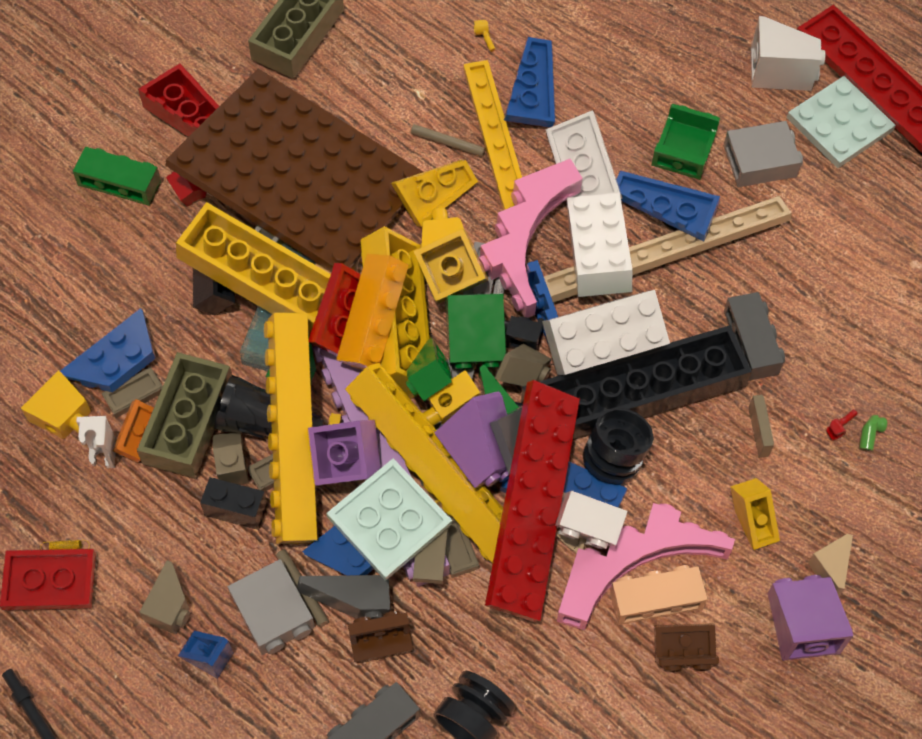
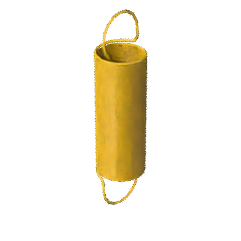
M83 540L49 542V550L82 549L81 541Z

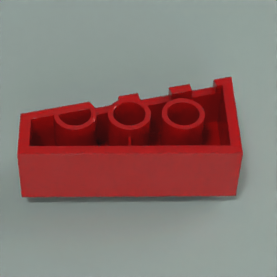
M181 63L138 88L143 108L187 137L219 107Z

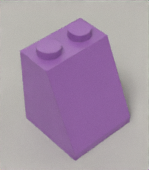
M499 391L473 397L434 432L474 488L485 484L487 487H490L497 481L502 483L509 478L490 422L507 414L503 397Z
M811 575L799 581L783 578L772 584L768 591V598L782 661L841 654L852 639L853 632L831 577L821 578L820 575Z

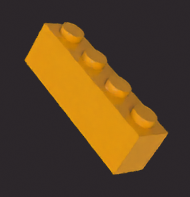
M366 255L337 355V361L357 369H365L367 366L377 363L381 364L408 264L391 255Z

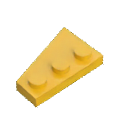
M459 160L392 182L391 184L416 226L422 227L425 220L432 219L433 210L438 208L445 209L475 185L478 180L467 161Z

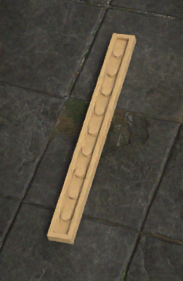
M780 196L713 218L704 242L678 230L629 247L632 275L791 220L792 213ZM574 266L544 276L553 302L578 294Z

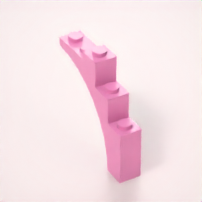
M571 158L515 180L514 189L511 193L515 206L498 212L495 231L499 238L481 245L479 259L485 272L487 271L491 280L500 278L503 288L505 290L509 289L512 295L511 299L515 309L521 311L523 316L527 318L535 315L537 304L528 282L525 267L528 243L537 226L549 212L567 200V198L581 192L583 178Z
M653 503L645 533H639L637 529L631 526H622L617 544L609 547L607 557L594 549L586 548L583 550L578 548L558 612L557 622L585 630L594 608L616 579L623 577L643 564L664 557L682 554L708 555L728 560L735 539L730 538L721 531L710 532L700 529V526L691 522L681 523L679 522L681 511L675 510L673 506L668 504L658 505Z

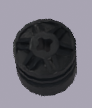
M612 408L605 410L599 415L582 453L583 462L588 471L597 479L609 484L630 482L637 475L643 460L652 446L654 436L651 426L646 419L629 409Z
M463 671L459 676L460 683H454L452 686V692L457 699L445 697L433 713V717L456 739H495L497 731L491 723L497 726H504L507 722L505 716H511L516 706L491 681L474 672Z

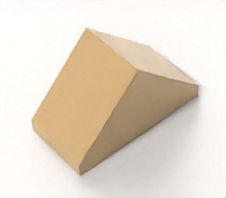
M850 534L844 535L815 552L808 563L816 575H820L821 578L831 577L838 596L845 589L853 535Z

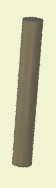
M416 124L412 126L411 134L483 157L485 153V147Z
M283 549L276 554L278 560L281 559L297 588L301 574L287 551ZM299 593L317 625L323 627L328 624L329 620L319 603Z

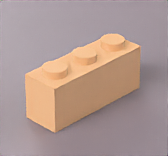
M688 565L678 566L671 572L666 573L651 571L646 573L644 577L634 579L632 576L620 577L615 582H612L610 596L618 625L704 609L708 600L699 567L689 568Z

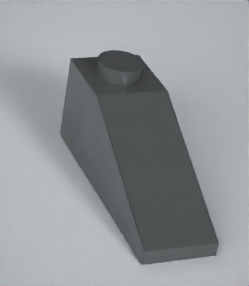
M380 575L299 576L297 584L299 593L353 618L370 617L371 619L383 617L385 613L390 611L389 579L385 581Z

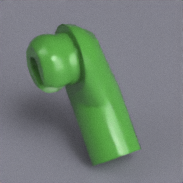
M872 415L862 428L860 449L873 451L876 431L884 432L887 428L886 418Z

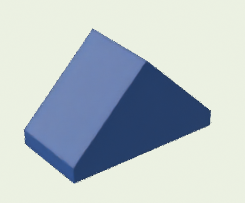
M193 631L178 656L218 679L234 653L229 640L225 637Z

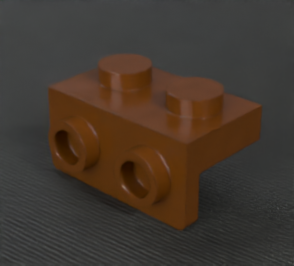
M391 611L385 613L383 617L376 619L361 617L348 624L355 663L413 651L407 612L400 614L399 611Z
M715 624L654 625L655 662L659 666H663L664 670H681V665H693L694 669H711V664H719V657L716 655Z

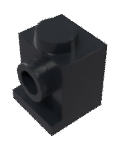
M511 316L510 321L505 320V347L515 349L525 344L537 351L543 333L542 321L544 319L539 318L538 322H534L527 317Z

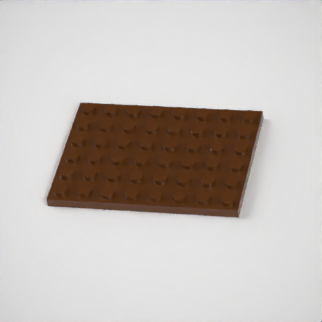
M259 68L166 159L165 164L169 169L330 272H332L334 263H342L352 268L361 257V239L384 226L387 227L404 207L391 183L423 173L419 168Z

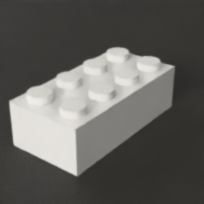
M620 193L567 198L568 225L578 297L632 292V264Z
M655 290L642 292L542 321L557 375H566L670 344Z

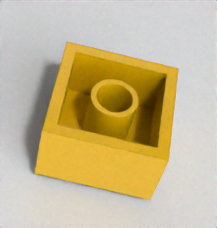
M465 229L456 231L414 251L436 302L441 303L445 301L448 295H459L489 281Z

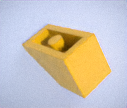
M757 478L730 486L735 513L751 548L755 550L779 542L780 537L771 489Z

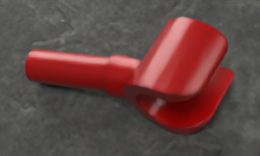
M853 409L841 419L832 420L826 431L833 441L846 434L843 426L858 415L856 410Z

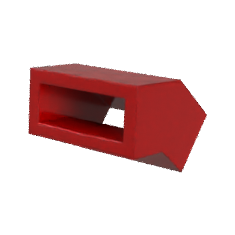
M172 172L166 177L180 201L187 207L197 200L206 198L207 192L176 172Z

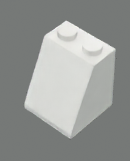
M759 16L751 44L752 88L811 91L814 81L819 80L820 65L823 66L825 62V50H821V39L767 17Z

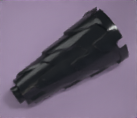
M230 376L220 402L222 404L221 409L217 412L215 429L259 438L268 437L269 433H272V423L267 420V407L271 405L270 394H267L266 389L253 385L240 377ZM312 413V427L326 425L323 424L324 420L321 419V416Z

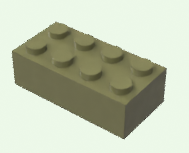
M278 0L248 40L251 60L294 79L344 11L343 0Z
M179 352L176 353L137 448L142 464L196 478L215 430L217 412L221 409L222 404L220 402L230 376L232 377L230 366Z

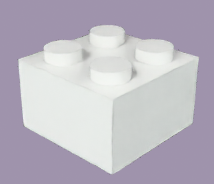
M569 491L562 498L555 526L559 529V535L570 539H578L580 536L587 539L585 544L598 549H606L607 546L617 544L627 511L574 491Z

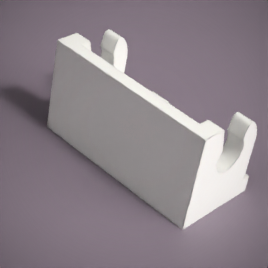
M106 416L77 417L78 437L82 445L87 443L89 447V461L91 465L95 466L96 456L99 453H104L106 468H115V452L112 450L116 443V438Z

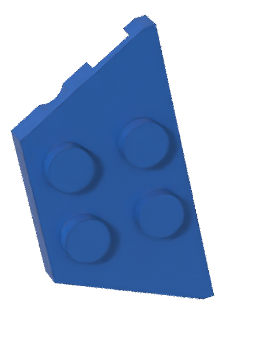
M141 308L60 370V372L68 381L70 379L80 381L82 386L99 387L101 390L114 392L156 358L151 344L150 332L146 324L147 319Z
M335 526L302 551L309 558L346 576L367 575L374 569Z

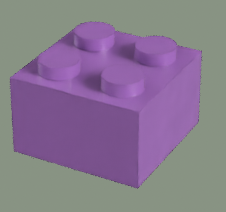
M360 420L308 428L315 486L368 479L381 469L375 420Z

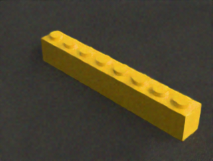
M274 312L268 318V321L264 323V337L268 338L269 349L265 351V364L269 366L270 377L266 379V392L271 397V405L267 407V420L272 423V433H269L268 448L270 451H273V462H270L269 476L270 479H274V490L270 494L271 508H275V519L271 523V533L273 537H276V544H310L317 540L315 482L308 428L312 427L307 313Z
M377 363L367 366L345 388L350 395L351 401L364 411L368 416V420H375L376 428L387 438L388 445L398 451L405 460L406 466L423 481L426 490L437 497L442 503L443 510L448 515L453 516L459 523L461 531L475 542L479 547L481 555L493 564L503 507L484 485L474 488L434 432L437 430L381 364Z

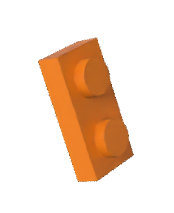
M137 399L132 401L112 450L113 452L137 463L141 461L137 448L154 407Z

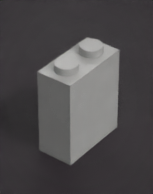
M787 121L727 131L723 146L737 187L797 177L800 166L803 165V156L800 151H797L795 135L789 129Z
M281 559L227 586L231 598L261 655L276 653L288 641L294 638L295 640H300L309 635L311 629L315 628L313 618Z

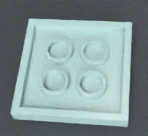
M845 76L789 111L787 119L837 168L893 132L896 126Z
M394 458L326 513L327 518L385 581L452 525L451 518Z

